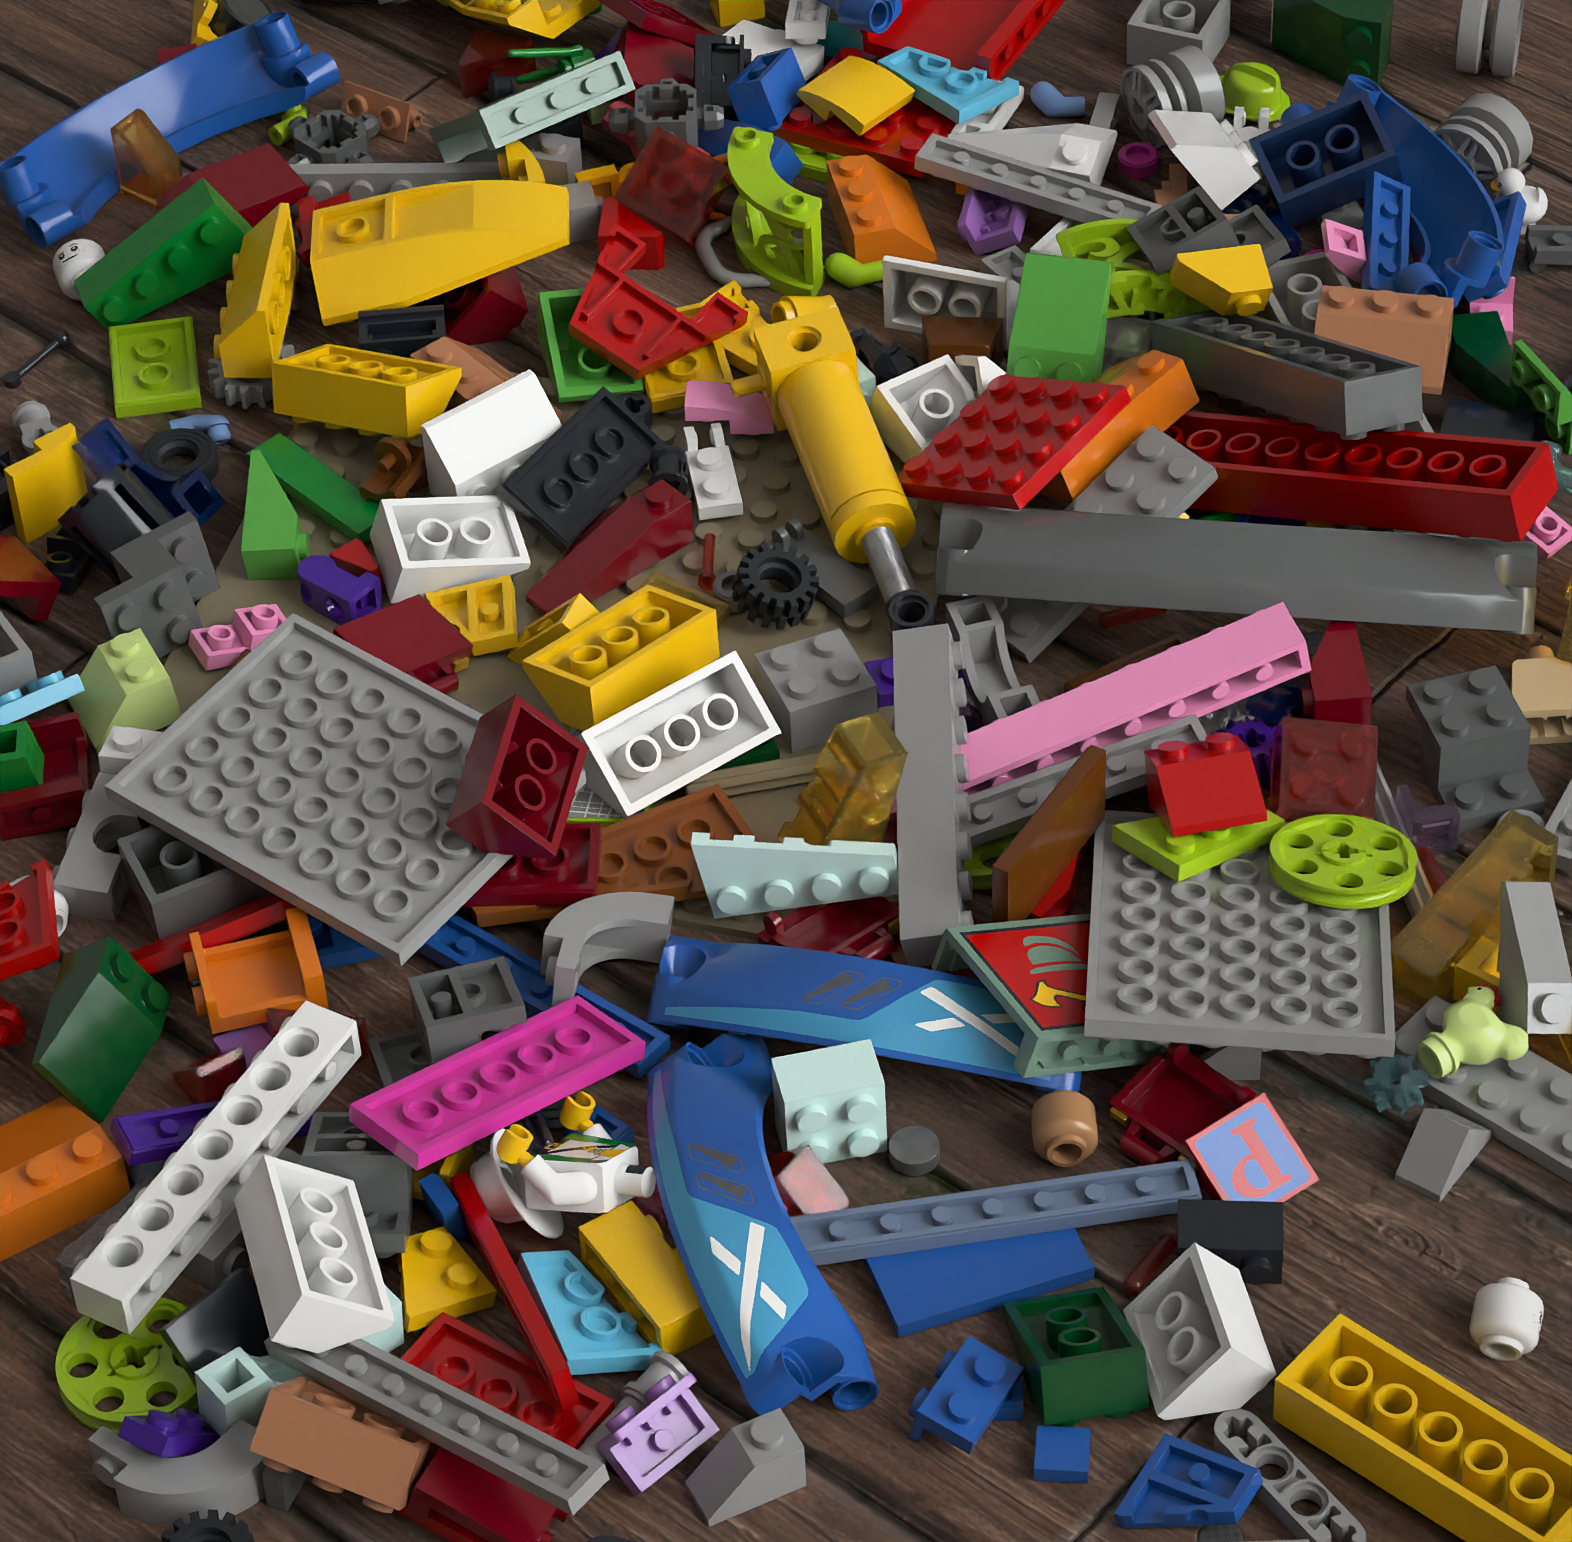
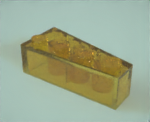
M879 712L836 724L812 769L817 778L806 788H802L795 801L800 809L793 823L791 821L784 822L777 835L781 843L784 842V837L804 838L805 843L819 846H828L831 840L883 842L908 752Z
M1511 809L1401 933L1390 940L1393 990L1421 1007L1435 995L1444 1000L1453 992L1455 965L1481 936L1498 943L1499 952L1500 881L1550 882L1553 893L1559 837Z

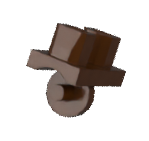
M392 437L382 438L374 448L378 463L358 486L362 498L376 499L380 504L381 499L407 498L406 493L408 490L418 491L426 488L428 477L424 447L410 444L405 437H399L398 439Z

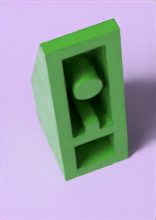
M251 450L241 554L248 580L299 578L297 572L298 565L302 560L311 555L309 533H302L298 515L261 451Z

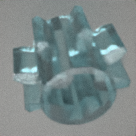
M1394 1052V1057H1383L1379 1062L1375 1060L1369 1062L1374 1077L1364 1080L1367 1095H1376L1375 1104L1379 1112L1388 1107L1391 1110L1397 1111L1400 1116H1404L1405 1110L1414 1104H1424L1422 1092L1419 1088L1428 1086L1429 1079L1427 1071L1417 1070L1419 1065L1414 1053L1406 1058ZM1400 1080L1401 1084L1393 1085L1394 1081Z

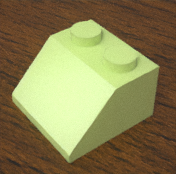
M141 628L129 633L120 634L114 639L98 645L80 675L85 691L68 698L72 710L79 714L84 730L97 754L102 749L113 726L156 731L172 724L182 715L171 679Z

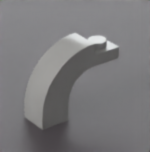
M645 892L607 893L578 901L558 913L551 920L544 933L540 970L541 975H546L545 985L553 986L552 1006L554 1007L575 997L582 973L598 962L610 959H635L661 963L663 948L671 934L675 897Z
M241 1418L214 1444L203 1451L185 1457L161 1458L149 1454L118 1437L116 1433L103 1425L88 1439L93 1459V1471L104 1484L115 1488L120 1511L146 1523L173 1527V1522L181 1518L185 1524L191 1522L189 1513L199 1511L200 1519H206L208 1517V1509L218 1510L219 1519L222 1520L226 1512L237 1515L252 1507L266 1496L262 1472L266 1467L262 1462L264 1456L249 1451L257 1428Z

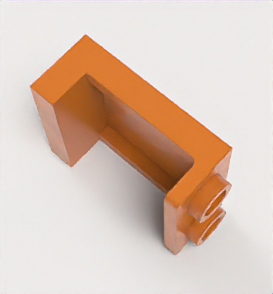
M298 907L285 910L288 925L287 931L206 949L202 947L199 931L189 933L192 951L183 953L189 982L199 980L200 986L192 988L198 1017L208 1016L212 1034L293 1016L305 1001L326 1009L329 1008L324 977L305 911Z

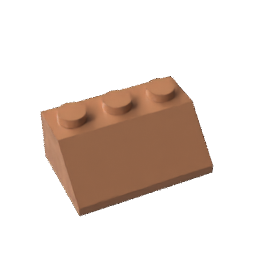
M1322 285L1314 334L1421 366L1422 393L1441 395L1451 342L1454 298L1397 293L1389 290L1377 291L1347 286Z
M445 336L410 355L411 359L462 367V377L444 413L515 377L514 374L482 350ZM550 402L558 419H561L562 411Z
M300 1375L270 1389L249 1451L264 1456L263 1464L274 1470L285 1473H293L294 1469L314 1476L312 1483L319 1488L334 1493H343V1490L346 1489L363 1496L362 1503L365 1506L380 1512L392 1513L394 1509L399 1511L409 1504L415 1485L441 1446L329 1387Z

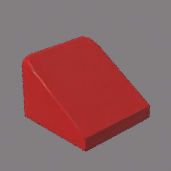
M355 538L329 554V557L335 560L337 567L356 577H360L366 571L379 577L382 594L386 592L380 568L361 539Z

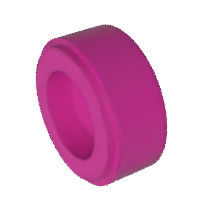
M1143 142L1129 143L1118 152V170L1128 178H1148L1158 170L1159 153L1150 144Z

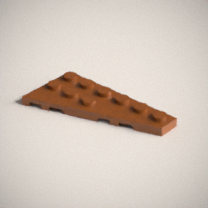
M719 784L694 792L601 828L602 841L598 895L616 892H645L675 897L674 901L707 897L691 847L692 832L710 833L711 840L729 841L734 840V835H755ZM570 905L482 906L465 908L477 927L480 928L554 918Z

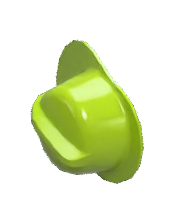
M1259 62L1236 63L1227 69L1225 75L1219 76L1224 93L1226 114L1234 115L1235 106L1244 107L1246 120L1257 122L1260 108H1270L1269 122L1280 120L1283 112L1291 106L1288 95L1281 89L1279 75L1266 64Z

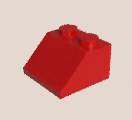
M1214 733L1206 736L1205 741L1188 744L1178 740L1166 741L1159 744L1158 749L1144 751L1149 805L1172 837L1267 821V811L1251 752L1238 735Z

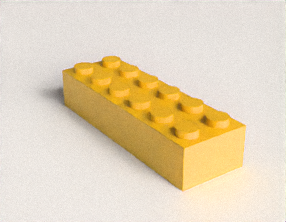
M1339 1314L1275 1379L1273 1420L1466 1542H1572V1456L1344 1315Z

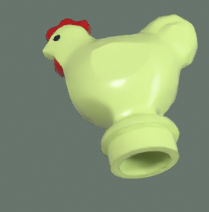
M1484 983L1479 984L1477 987H1469L1467 994L1462 996L1460 1001L1451 1004L1443 1012V1032H1431L1426 1035L1424 1041L1417 1045L1416 1051L1419 1061L1432 1077L1440 1079L1446 1074L1452 1075L1457 1072L1460 1063L1476 1066L1486 1065L1500 1057L1505 1060H1516L1527 1053L1529 1047L1528 1034L1518 1026L1500 1021L1492 1011L1493 1007L1499 1006L1502 1001L1497 987L1488 986Z

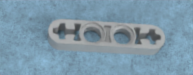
M1234 1409L1225 1411L1217 1417L1213 1435L1216 1453L1255 1468H1260L1265 1464H1276L1285 1469L1286 1474L1277 1480H1269L1262 1477L1263 1483L1255 1495L1297 1540L1309 1539L1310 1542H1331L1332 1536L1337 1542H1366V1532L1361 1523L1256 1415L1247 1410ZM1233 1432L1236 1436L1229 1439L1228 1434ZM1247 1434V1444L1240 1436ZM1308 1499L1316 1502L1321 1510L1317 1514L1303 1516L1293 1511L1291 1505L1298 1500Z

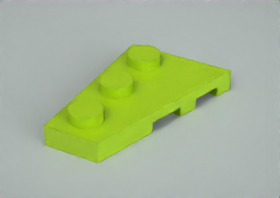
M1266 809L1267 821L1172 837L1158 817L1112 825L1111 842L1173 880L1180 882L1271 842L1273 835L1284 826L1285 820Z

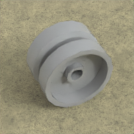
M1463 0L1462 8H1460L1455 39V45L1457 46V72L1477 74L1483 66L1485 51L1488 49L1490 50L1489 69L1492 75L1514 77L1520 44L1524 0H1497L1495 11H1490L1491 0Z

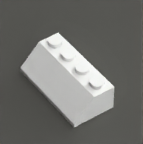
M735 650L587 729L575 738L588 747L583 764L586 774L585 784L621 816L626 818L781 733V730Z
M263 1155L235 1197L234 1202L271 1341L287 1348H299L318 1354L389 1329L395 1319L354 1181Z

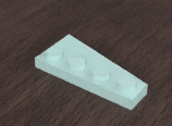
M692 832L691 847L715 919L899 894L898 855L894 843L831 840L828 846H819L805 843L804 838L784 837L783 843L755 842V836L734 835V840L729 841L711 840L710 833Z

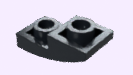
M59 523L47 536V554L40 562L62 582L58 591L74 593L86 577L94 560Z

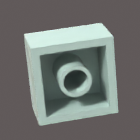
M871 1039L771 1058L775 1126L788 1170L814 1167L823 1163L854 1157H865L874 1153L888 1151L885 1082Z

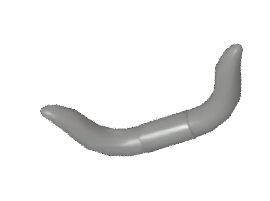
M727 216L704 227L696 236L695 250L697 256L713 280L725 286L734 279L741 288L770 286L769 280L757 274L735 273L725 269L711 247L712 240L724 234L730 228L731 216Z

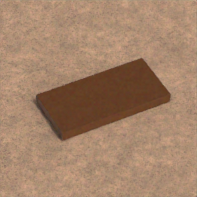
M1094 745L1086 748L992 865V923L1025 920L1104 821L1106 750Z

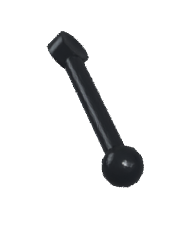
M65 331L57 332L54 335V341L20 369L6 373L3 377L5 386L10 389L19 387L23 376L57 348L68 346L70 343L69 334Z

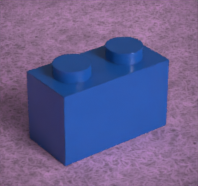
M792 47L757 55L726 90L740 123L757 126L767 132H771L783 125L782 120L800 102L801 99L796 94L800 88L806 85Z

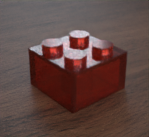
M657 125L614 198L630 211L692 246L696 236L702 230L730 183L731 177L728 166Z
M1283 717L1273 734L1269 811L1283 818L1285 822L1323 814L1353 815L1373 820L1375 818L1378 726Z

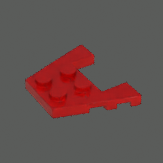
M615 224L610 230L605 248L599 255L590 282H587L569 323V335L635 380H638L743 327L747 323L748 312L719 292L689 319L624 275L645 254L646 243L618 224Z

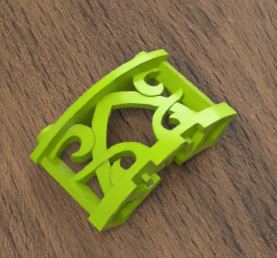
M737 126L730 136L727 150L729 174L739 192L734 203L731 218L732 239L736 246V254L750 274L756 272L769 280V288L785 296H816L826 280V269L822 260L820 216L822 199L795 189L775 172L770 161V151L774 143L773 133L756 130L751 127ZM803 230V239L791 235L792 232Z
M1118 218L1093 221L1076 225L1056 234L1057 243L1064 257L1113 262L1107 319L1127 315H1143L1144 310L1162 313L1164 318L1211 309L1171 285L1169 280L1171 271L1158 275L1153 270H1145L1137 265L1127 263L1130 259L1148 262L1133 243L1126 227L1140 219Z

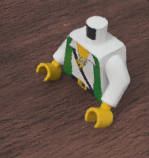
M582 1091L577 1093L575 1100L567 1096L559 1113V1121L563 1126L570 1130L581 1131L582 1134L571 1133L533 1154H529L527 1149L533 1140L532 1134L526 1128L518 1124H512L509 1130H504L496 1147L497 1155L501 1160L510 1164H520L523 1168L520 1173L525 1177L527 1209L606 1213L635 1196L650 1197L656 1185L654 1169L649 1166L639 1165L638 1149L633 1143L612 1140L600 1123L594 1125L590 1117L596 1105L595 1100L589 1094Z

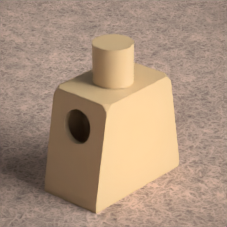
M1543 645L1535 646L1527 651L1525 659H1517L1512 663L1510 691L1531 727L1530 745L1572 742V656L1554 657L1553 651L1549 647Z

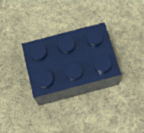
M1366 90L1249 139L1252 154L1258 160L1255 165L1286 230L1365 197V182L1374 171L1395 181H1403L1397 154Z

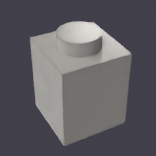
M590 181L560 185L567 187L569 192V243L597 239L603 206L602 196H594Z

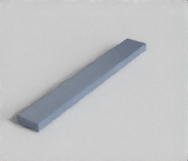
M1187 1159L789 1218L815 1266L1174 1214L1178 1213V1199L1202 1200L1192 1160Z

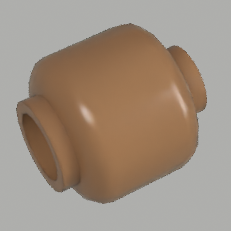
M1061 1089L1042 1096L1034 1103L1030 1113L1033 1147L1041 1158L1056 1166L1069 1167L1081 1163L1094 1152L1098 1144L1095 1106L1088 1097L1076 1091Z

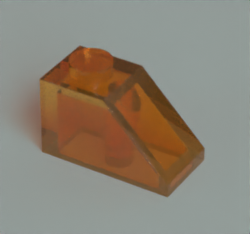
M137 108L110 128L121 194L155 210H159L161 207L156 201L183 178L180 157L147 114Z

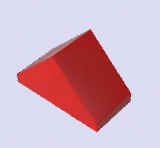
M609 196L604 199L598 230L599 255L605 248L611 228L618 224L646 243L645 254L630 270H660L665 267L663 233Z

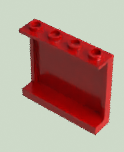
M902 0V12L887 31L882 34H876L859 29L860 34L863 36V52L883 58L909 46L950 59L951 67L969 71L973 67L986 70L987 78L999 82L1062 6L1064 0Z

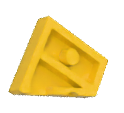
M510 575L426 593L427 602L473 644L471 652L473 656L496 653L518 647L515 587Z
M443 1226L408 1236L405 1253H397L398 1269L402 1275L400 1292L401 1299H404L405 1310L403 1328L407 1333L430 1326L442 1312L457 1318L494 1306L497 1290L451 1233H448Z

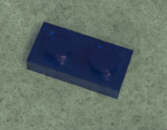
M1287 680L1251 695L1247 699L1244 715L1289 727L1306 718V716L1302 717L1299 701L1300 688H1306V686Z

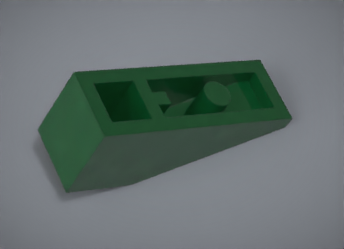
M1498 311L1453 315L1451 342L1447 359L1453 377L1485 403L1525 410L1526 392L1521 386L1515 385L1510 376L1509 365L1512 362L1513 353Z

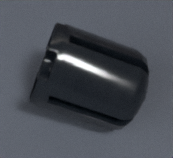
M122 461L100 479L74 507L71 506L57 521L117 585H120L121 582L110 552L175 519V517Z

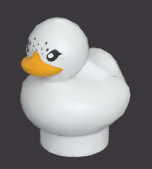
M1506 168L1498 174L1497 179L1491 182V189L1497 192L1494 201L1517 191H1520L1527 205L1520 235L1525 234L1527 225H1536V222L1545 215L1548 206L1545 192L1541 188L1536 189L1533 186L1525 185L1524 175L1518 169Z

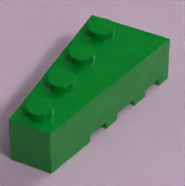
M202 177L76 278L74 283L84 307L107 329L111 326L126 325L231 272L234 253H240L243 236L253 227Z

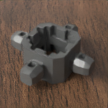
M661 78L656 84L644 85L636 90L635 110L623 107L609 111L610 131L619 134H629V131H636L637 150L645 155H655L661 162H671L678 154H689L698 148V129H705V132L724 128L723 107L704 105V107L698 108L697 90L686 83L678 84L673 78Z
M339 109L324 110L311 119L297 116L288 124L289 134L294 139L296 155L287 161L288 164L376 163L374 158L370 156L368 140L379 132L380 126L377 117L370 113H364L356 118H352Z

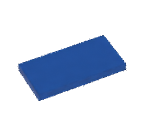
M1075 1228L863 1259L864 1266L898 1338L1000 1308L1004 1302L1033 1298L1094 1279L1095 1267Z

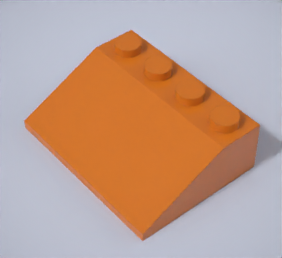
M1153 349L1111 366L1092 383L1100 382L1103 384L1125 386L1132 401L1038 493L1071 504L1151 425L1164 432L1195 406L1200 400L1183 359Z
M64 1097L55 1099L0 1126V1262L132 1197L121 1153L98 1123Z

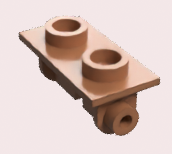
M344 81L340 110L352 118H356L364 113H370L377 117L380 126L378 134L405 143L408 130L413 127L418 128L421 125L423 115L411 103L349 81Z

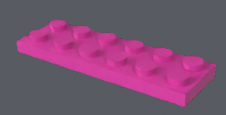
M577 995L527 1019V1022L516 1024L351 1103L349 1121L418 1171L644 1059L646 1042Z

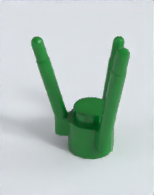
M581 44L569 48L511 49L508 51L509 57H563V59L557 61V66L518 75L516 77L517 83L558 75L595 60L589 48L583 49Z

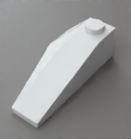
M1073 123L948 134L947 138L1100 186L1117 138V131Z
M947 354L876 386L868 408L884 442L906 463L911 458L919 455L932 442L933 436L947 428L960 415L961 409L967 404L974 402L976 398L971 385Z

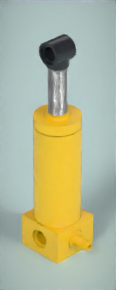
M838 306L753 329L758 363L756 365L757 374L731 381L730 388L733 396L737 398L762 391L777 430L788 429L838 554L847 561L862 564L870 563L886 602L885 611L890 621L892 645V631L936 625L933 602L927 595L916 589L901 553V549L907 545L915 533L916 520L859 387L856 350Z

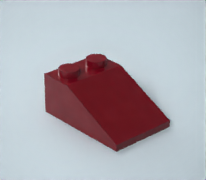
M268 143L185 175L156 202L164 209L203 177L254 227L280 203H289L290 208L310 188L273 146Z
M1331 620L1312 659V670L1308 672L1307 688H1300L1299 691L1302 717L1306 716V721L1298 723V742L1301 751L1308 750L1312 769L1349 766L1351 762L1350 755L1354 751L1362 752L1365 749H1369L1372 692L1355 621Z

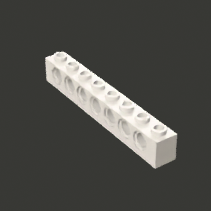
M305 1001L293 1016L284 1020L279 1033L268 1046L256 1053L250 1067L240 1079L228 1086L222 1096V1100L212 1112L196 1124L193 1134L178 1152L172 1153L167 1158L163 1169L150 1185L138 1192L133 1205L118 1222L110 1225L104 1234L103 1240L88 1258L82 1259L77 1264L70 1281L79 1313L128 1335L131 1334L236 1207L235 1197L262 1156L268 1155L276 1158L362 1055L355 1020L309 1001Z

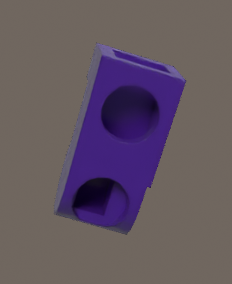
M325 555L310 556L302 560L298 565L297 572L301 582L300 592L302 601L335 623L343 625L384 608L380 578L366 571L360 577H356L337 567L335 560Z

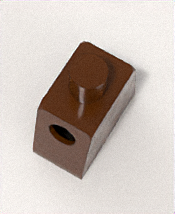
M922 316L923 364L925 365L947 354L954 363L955 356L974 355L986 356L999 367L1003 361L1004 318Z

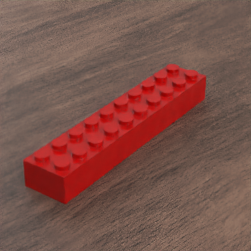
M1192 411L1186 412L1163 432L1215 467L1219 477L1189 507L1190 509L1250 514L1257 517L1289 518L1296 521H1319L1336 525L1375 527L1376 529H1398L1415 531L1421 534L1457 535L1461 538L1477 537L1496 539L1502 542H1521L1558 490L1549 443L1408 430L1383 432L1378 429L1367 431V437L1363 439L1344 440L1339 438V433L1333 431L1314 430V425L1309 423H1292L1289 420Z

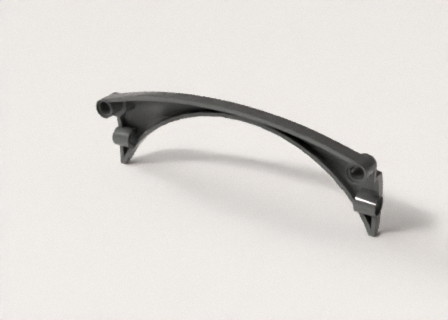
M943 503L939 547H937L934 594L955 596L985 595L1250 615L1258 610L1267 609L1284 602L1291 616L1295 618L1485 629L1501 633L1534 634L1538 556L1537 543L1523 540L1521 542H1502L1496 539L1477 537L1461 538L1446 535L1240 523L1025 507L1021 510L963 503Z

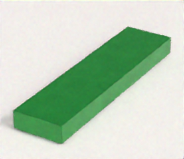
M281 433L252 449L261 451L283 491L351 540L358 538V540L361 539L365 543L371 539L370 531L379 507L378 502L374 499L362 498L357 487ZM251 451L246 453L249 466Z

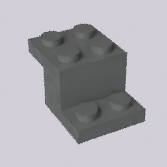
M1201 185L1126 227L1133 243L1158 275L1165 271H1171L1176 255L1180 253L1260 244L1268 268L1276 264L1282 256L1291 252L1285 237L1257 204L1228 220Z
M189 511L110 552L121 584L93 598L108 641L120 634L129 633L141 628L157 657L161 658L189 642L190 630L203 628L194 602L220 589V585L198 521Z
M1496 665L1407 685L1406 700L1423 730L1420 772L1454 835L1495 826L1500 816L1510 810L1524 809L1538 815L1544 814L1545 800L1527 769L1531 727Z
M504 956L409 977L407 981L415 1029L376 1037L367 1041L370 1057L381 1088H384L479 1043L478 1033L503 1031L512 1025L527 1022L525 1004Z
M349 1112L313 1113L302 1155L303 1166L354 1181L376 1258H386L396 1253H405L415 1208L412 1167L349 1121Z

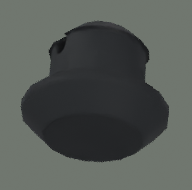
M495 71L488 76V94L491 103L517 92L516 78L514 76H498V73Z

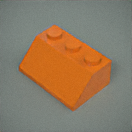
M867 154L845 156L841 159L826 161L828 202L850 257L862 264L883 260L885 255L925 263L937 261L935 248L908 180Z

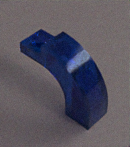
M108 417L95 424L72 446L74 451L97 478L90 485L91 487L123 461L175 518L189 511L197 519L199 527L226 502L199 468L182 476L167 475L152 468L138 456Z

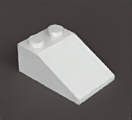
M498 495L381 499L370 531V538L390 603H398L418 594L427 601L426 593L512 575L529 569L531 564L514 510Z

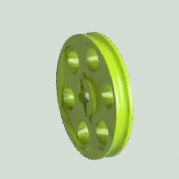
M1323 814L1300 818L1281 827L1271 839L1268 867L1274 881L1282 889L1299 899L1331 908L1365 909L1392 903L1406 895L1415 882L1418 858L1416 849L1411 841L1398 830L1384 823L1353 815ZM1332 835H1342L1345 837H1336ZM1291 846L1304 847V849L1293 848ZM1375 848H1384V849H1388V850H1387V851H1385V850H1378V849H1375ZM1299 871H1300V872H1307V873H1310V874H1300V873H1296V872H1299ZM1388 873V874H1393V875H1395V876H1385V875H1381V874ZM1347 885V886H1353V887H1356V888H1346V887H1341V886Z
M160 1297L130 1335L122 1332L112 1339H102L96 1336L98 1330L106 1326V1324L86 1315L81 1317L69 1329L61 1341L55 1363L60 1394L71 1414L81 1423L94 1430H98L103 1425L118 1435L125 1416L147 1415L149 1410H158L168 1414H174L177 1408L195 1411L199 1407L197 1388L183 1367L175 1364L177 1358L161 1334H154L148 1330L154 1322L162 1319L172 1320L188 1307L174 1300ZM135 1361L138 1365L144 1366L137 1369L134 1365L128 1364ZM81 1363H92L97 1366L95 1372L88 1377L76 1378L69 1374L73 1367ZM161 1391H169L177 1395L171 1404L164 1407H156L149 1403L150 1398ZM114 1396L124 1400L118 1409L111 1412H102L95 1408L97 1403L106 1397Z

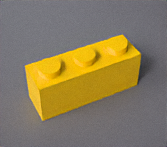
M630 1200L578 1227L582 1261L623 1312L627 1311L638 1323L637 1329L648 1343L656 1342L664 1352L675 1356L714 1335L687 1275L677 1247L672 1249L667 1244L659 1224L652 1215L644 1216L634 1202Z

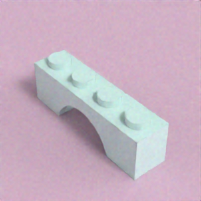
M385 1285L395 1321L389 1329L361 1339L386 1352H390L404 1344L402 1302ZM239 1346L195 1372L199 1413L207 1419L206 1421L220 1436L240 1418L257 1428L270 1389L300 1375L307 1378L310 1377L270 1356H251Z

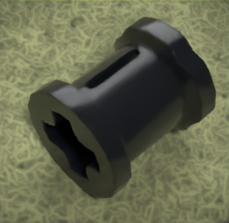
M663 444L655 447L650 452L649 468L653 475H651L648 481V486L663 479L681 494L686 495L688 480L683 472L686 470L687 454L681 447Z

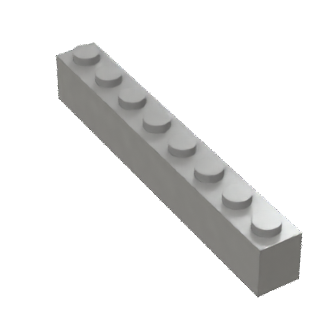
M948 623L892 631L900 942L908 965L913 967L933 964L946 927L974 925L971 910L966 911V900H973L974 898L973 882L970 871H965L964 861L972 860L970 835L968 831H963V822L971 820L967 792H962V783L969 782V767L966 754H961L960 745L968 744L966 720L964 715L959 716V707L967 705L965 684L963 678H958V670L965 669V655L962 642H954Z

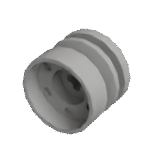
M1192 45L1165 54L1160 60L1153 58L1143 64L1134 65L1123 73L1121 96L1124 110L1131 127L1143 143L1150 144L1156 149L1166 145V142L1148 116L1153 110L1211 113L1219 123L1222 122L1225 114L1222 84L1214 65L1199 47Z
M1476 93L1466 98L1450 114L1448 119L1443 121L1433 131L1471 169L1490 198L1495 193L1491 189L1490 184L1493 180L1497 179L1498 174L1506 168L1519 169L1532 152L1533 136L1525 117L1509 101L1491 93Z

